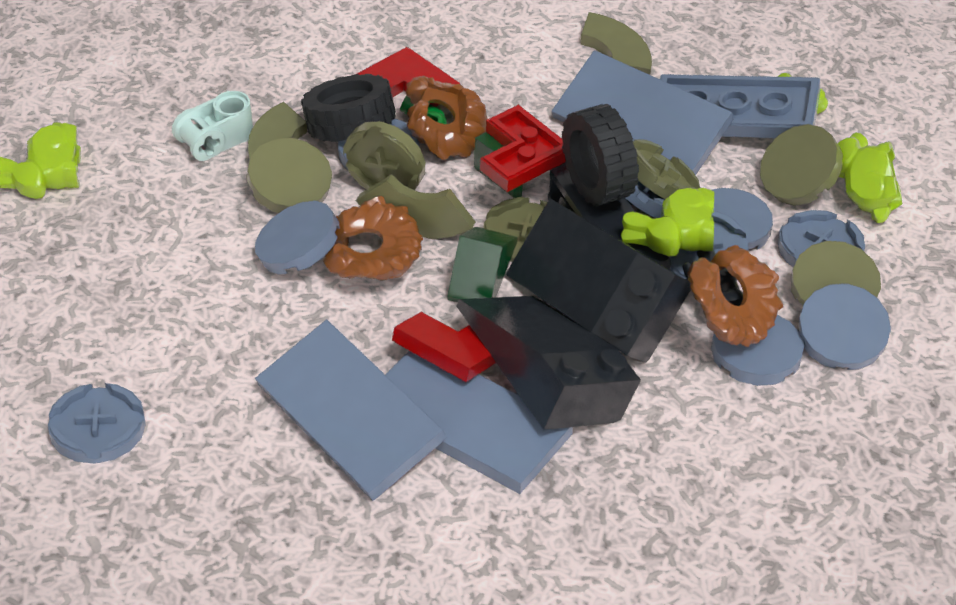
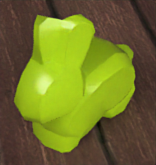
M54 122L52 125L40 128L27 141V157L25 162L17 163L11 159L0 157V188L17 189L20 194L34 199L43 198L47 188H79L80 182L77 172L78 164L81 161V148L77 145V126Z
M855 137L845 138L837 143L843 153L842 170L838 177L844 178L848 197L862 211L871 213L872 219L876 223H883L887 220L892 210L903 204L900 186L896 180L893 166L895 153L892 144L888 141L877 146L867 145L861 148L858 139Z
M706 188L678 189L663 201L661 218L652 219L634 211L627 212L622 220L624 230L621 237L623 242L645 245L653 251L667 256H676L679 253V249L686 251H713L714 221L712 213H714V191Z

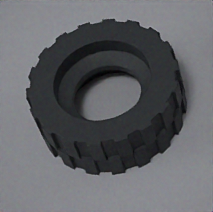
M354 74L328 80L311 88L309 92L303 95L304 98L301 99L308 133L312 138H317L319 141L324 142L347 141L353 130L365 122L380 121L391 124V121L396 117L390 83L380 75Z
M600 104L568 114L566 116L567 119L563 122L562 149L567 169L571 175L570 178L573 184H575L578 193L585 198L588 204L592 203L593 206L603 205L633 194L636 191L635 186L638 185L639 180L638 156L631 132H629L627 124L620 117L619 112L615 108L612 109L609 104Z

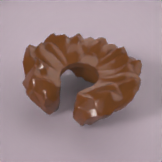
M426 76L413 78L406 84V96L414 104L407 112L409 118L407 127L411 131L412 136L416 137L420 143L426 144L430 151L443 161L447 160L449 156L470 157L471 152L475 150V137L486 132V120L488 117L485 104L481 102L480 97L476 92L464 88L461 84L441 83L440 81H435L433 77L428 78ZM429 103H438L449 109L453 115V122L441 124L427 116Z
M382 196L374 197L371 200L364 201L359 207L353 206L348 210H343L336 216L340 229L337 228L335 231L338 238L332 249L325 255L323 262L331 273L338 275L340 278L353 279L355 277H365L379 281L400 278L412 266L414 261L419 258L423 237L419 234L417 222L408 214V207L394 206L392 203H386ZM360 233H374L382 238L383 243L380 248L373 252L360 253L348 247L349 237Z
M738 245L718 251L710 262L706 258H700L692 262L689 267L687 276L693 297L700 303L706 318L707 327L713 331L718 340L736 346L741 344L744 347H749L751 344H757L760 340H764L767 337V331L775 325L777 312L783 308V303L777 296L778 289L775 284L779 280V276L775 271L771 270L765 263L759 262L757 257ZM724 268L739 281L742 287L743 302L740 306L729 303L721 291L720 270Z

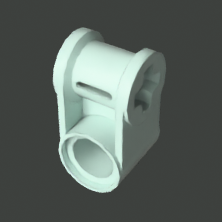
M226 91L201 105L187 109L174 120L172 125L173 136L181 143H187L190 146L191 154L197 160L205 161L215 157L220 152L249 140V135L253 128L250 99L243 92Z

